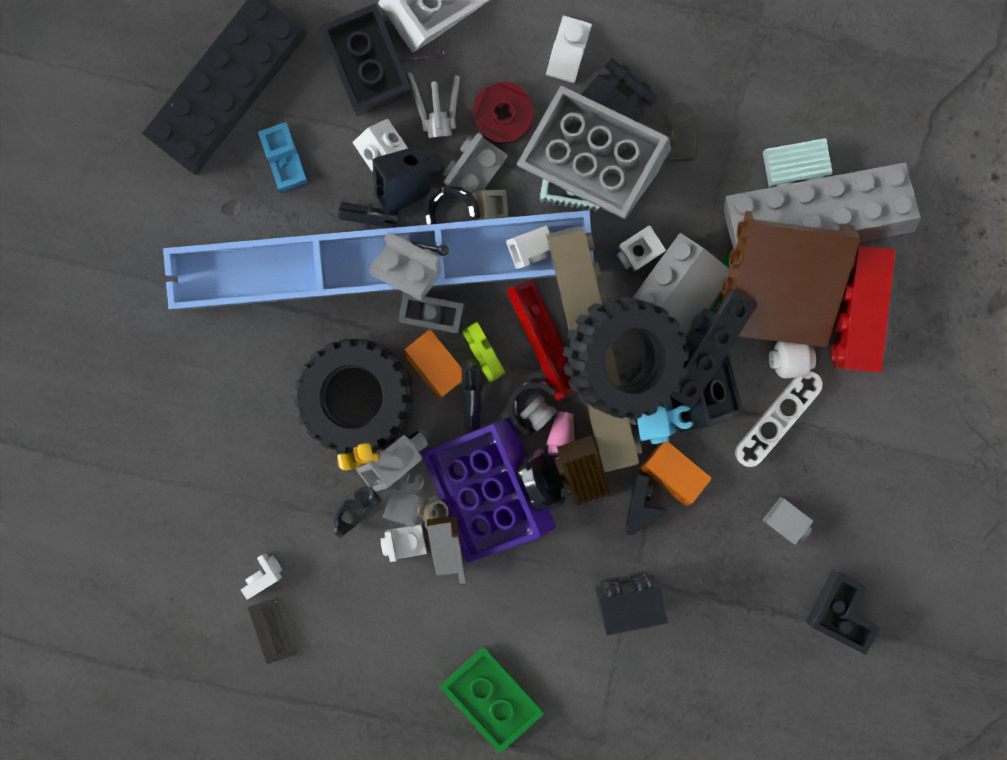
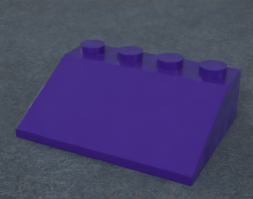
M509 417L421 453L439 497L448 507L449 516L457 515L462 551L467 563L537 539L556 528L549 510H534L531 507L524 482L518 478L516 469L518 465L522 464L526 454Z

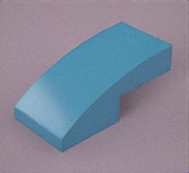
M287 122L259 131L258 134L279 192L282 193L308 184Z

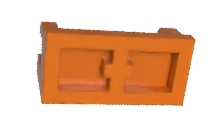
M431 329L402 352V355L438 399H441L462 382V368Z
M668 441L658 445L640 466L644 473L684 506L692 504L712 479Z

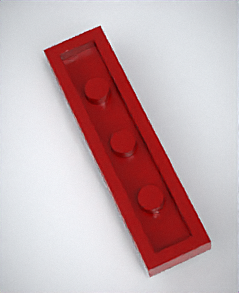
M528 280L506 290L548 383L558 389L554 395L556 400L572 394L575 391L572 390L568 383L572 376L565 374L564 364L569 363L568 357L563 356V342L534 280Z

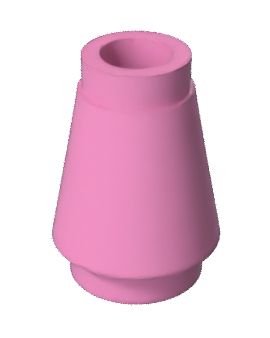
M556 412V417L546 443L548 454L559 456L558 446L575 441L574 414Z

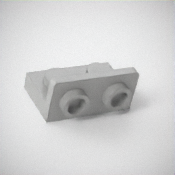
M477 133L474 138L469 136L460 148L463 154L456 163L452 160L443 173V176L446 177L444 180L445 186L463 187L471 192L476 200V192L486 189L508 158L506 153L484 139L480 133Z
M388 232L384 237L385 248L369 268L370 275L422 301L441 273L439 258L431 250L421 249L413 245L407 238L403 236L397 237Z

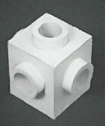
M388 118L368 127L352 142L372 172L373 158L408 148Z

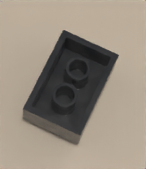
M376 3L319 26L357 117L413 94Z
M648 572L631 574V580L619 582L618 578H610L600 581L601 586L595 587L601 619L607 636L668 624L662 589L654 575L649 576Z

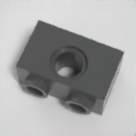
M404 292L398 322L459 334L465 305L426 296L420 301Z

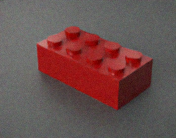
M858 246L841 300L840 314H837L833 326L834 332H838L837 342L832 344L830 351V361L834 362L835 369L882 373L895 249Z

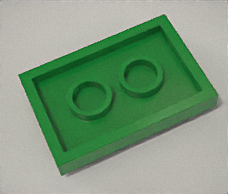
M484 645L439 685V688L499 754L544 715V711Z

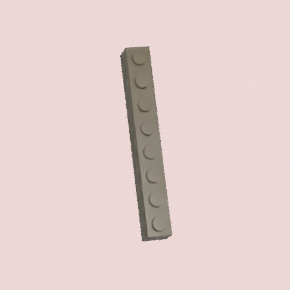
M583 226L546 234L569 331L570 329L576 330L578 324L575 320L580 314H589L588 307L595 303L603 305V299H607L605 291L599 292L597 281L602 280L598 262L592 263L590 251L595 250L591 232L585 233ZM610 345L606 355L608 377L614 385H624L626 381L625 379H619L617 370L622 368L619 351H613L612 345ZM587 404L603 471L608 472L639 464L637 454L642 453L639 437H633L631 426L636 425L635 419L631 420L626 417L623 419L616 418Z

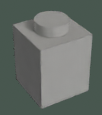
M779 497L762 520L794 545L798 541L802 543L812 531L810 525L813 523V520L782 497Z

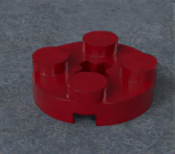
M499 82L482 90L477 96L473 108L476 127L485 138L495 143L516 142L528 132L533 121L534 112L529 96L523 88L510 82ZM504 105L509 106L508 112L512 114L511 118H505L503 121L498 120L499 115L495 113L496 108L502 109Z

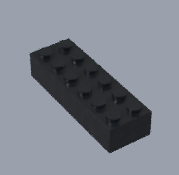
M247 0L142 134L189 172L197 175L306 37L305 30L270 1Z

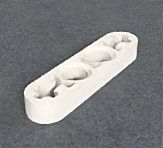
M810 371L807 376L794 378L737 445L735 456L740 464L746 467H754L761 463L822 390L823 383L818 374ZM812 377L814 379L812 385L815 388L813 391H804L801 397L806 398V400L802 403L797 396L790 394V392L794 389L798 393L804 386L801 380ZM785 399H792L796 403V411L791 416L783 415L780 410V405ZM765 422H773L777 427V433L771 439H766L761 435V427ZM755 434L758 440L766 443L767 446L763 449L759 445L754 450L756 458L754 460L748 458L745 461L743 459L745 453L742 450L745 446L751 448L756 443V441L751 440V437Z

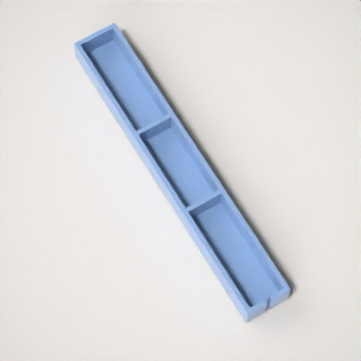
M590 211L163 248L165 275L178 277V283L173 281L166 282L168 308L170 310H184L398 291L399 289L370 275L369 270L370 266L385 248L384 237L388 232L395 236H403L409 241L435 246L445 244L449 247V253L446 256H440L438 252H434L439 258L441 273L432 287L556 277L550 250L546 252L548 258L516 269L506 240L546 225L548 230L552 232L583 226L585 233L591 232ZM590 251L592 263H594L593 251Z

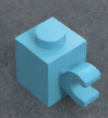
M672 402L665 407L658 405L656 406L657 413L650 416L642 414V417L637 419L641 441L651 439V444L669 441V436L677 432L676 426L681 429H687L695 424L694 421L686 422L681 418L682 411H688L692 408L684 404L673 409Z

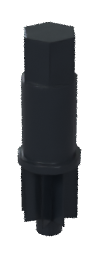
M470 359L462 367L461 389L463 391L464 428L475 430L479 429L481 425L482 377L481 367H479V364H476V360Z

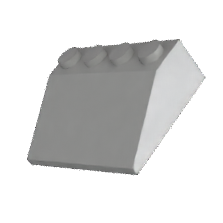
M560 86L520 157L517 166L626 219L656 177L671 150L669 137Z

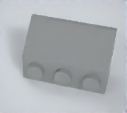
M679 233L633 298L653 303L655 306L662 307L668 311L669 317L675 318L680 324V328L677 331L683 332L686 337L691 329L694 317L701 313L704 307L710 310L721 296L722 282L725 277H728L730 269L703 247Z

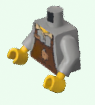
M416 431L408 438L402 435L392 440L374 454L372 453L371 444H359L353 448L354 456L350 453L337 455L338 467L342 470L356 469L366 484L377 492L391 486L419 463L422 457L418 452L425 448L428 442L420 432Z

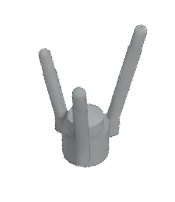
M408 73L407 78L422 120L423 132L428 131V138L452 136L451 129H456L455 116L460 77L458 75L454 76L449 118H447V112H441L438 84L435 81L432 82L434 113H429L428 120L413 74Z

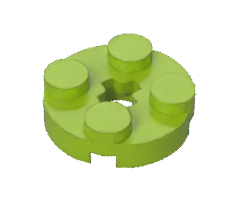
M475 322L463 329L462 332L489 382L505 375L506 373L479 323Z

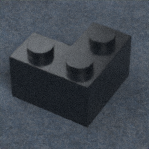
M832 569L806 623L812 628L865 655L880 629L874 623L854 613L866 586Z

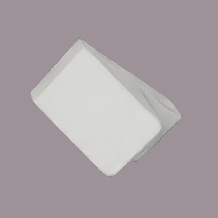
M563 15L549 60L547 76L575 83L592 26L591 23Z

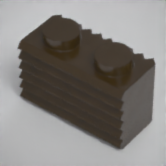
M591 435L557 447L560 457L554 460L560 476L566 474L567 478L562 479V483L567 497L573 495L576 505L592 501L593 499L597 500L598 497L603 498L604 495L608 496L610 494L601 461Z

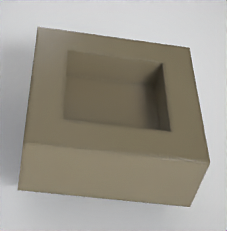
M482 190L476 192L480 213L479 220L509 218L506 190Z

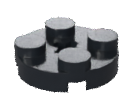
M538 449L526 454L522 464L518 465L516 470L518 478L524 482L531 507L534 510L543 509L548 511L560 507L565 501V496L561 497V489L564 488L562 483L564 476H560L554 458L552 456L547 458L543 454L546 451Z

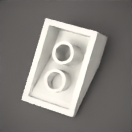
M380 0L378 4L413 53L439 37L490 0Z

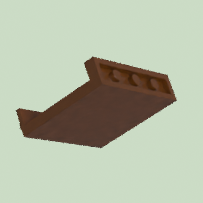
M746 211L744 220L740 221L737 227V246L730 253V272L728 277L723 279V297L721 304H717L715 308V314L730 291L734 289L757 303L756 309L740 332V337L827 347L861 239L853 225L841 223L838 231L756 220L751 211Z

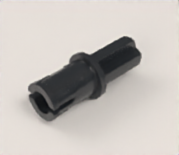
M341 202L338 211L339 219L363 223L368 228L369 225L396 228L399 211L387 216L384 209L373 207L371 203L369 206Z

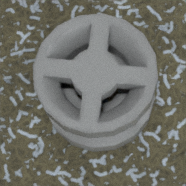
M539 394L522 411L520 416L523 419H529L532 422V428L538 431L557 410L553 406H548L545 403V398Z

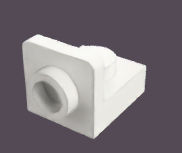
M422 523L386 530L385 538H381L383 555H389L390 562H395L397 559L427 554Z
M264 553L257 558L266 574L263 575L260 570L245 579L248 585L242 588L241 591L247 600L282 578L279 573L282 571V568L273 555L269 557L267 553Z

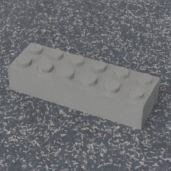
M906 162L726 196L724 214L733 249H736L738 242V224L744 220L746 211H751L756 220L838 231L841 223L853 225L861 238L860 242L915 232L921 219Z

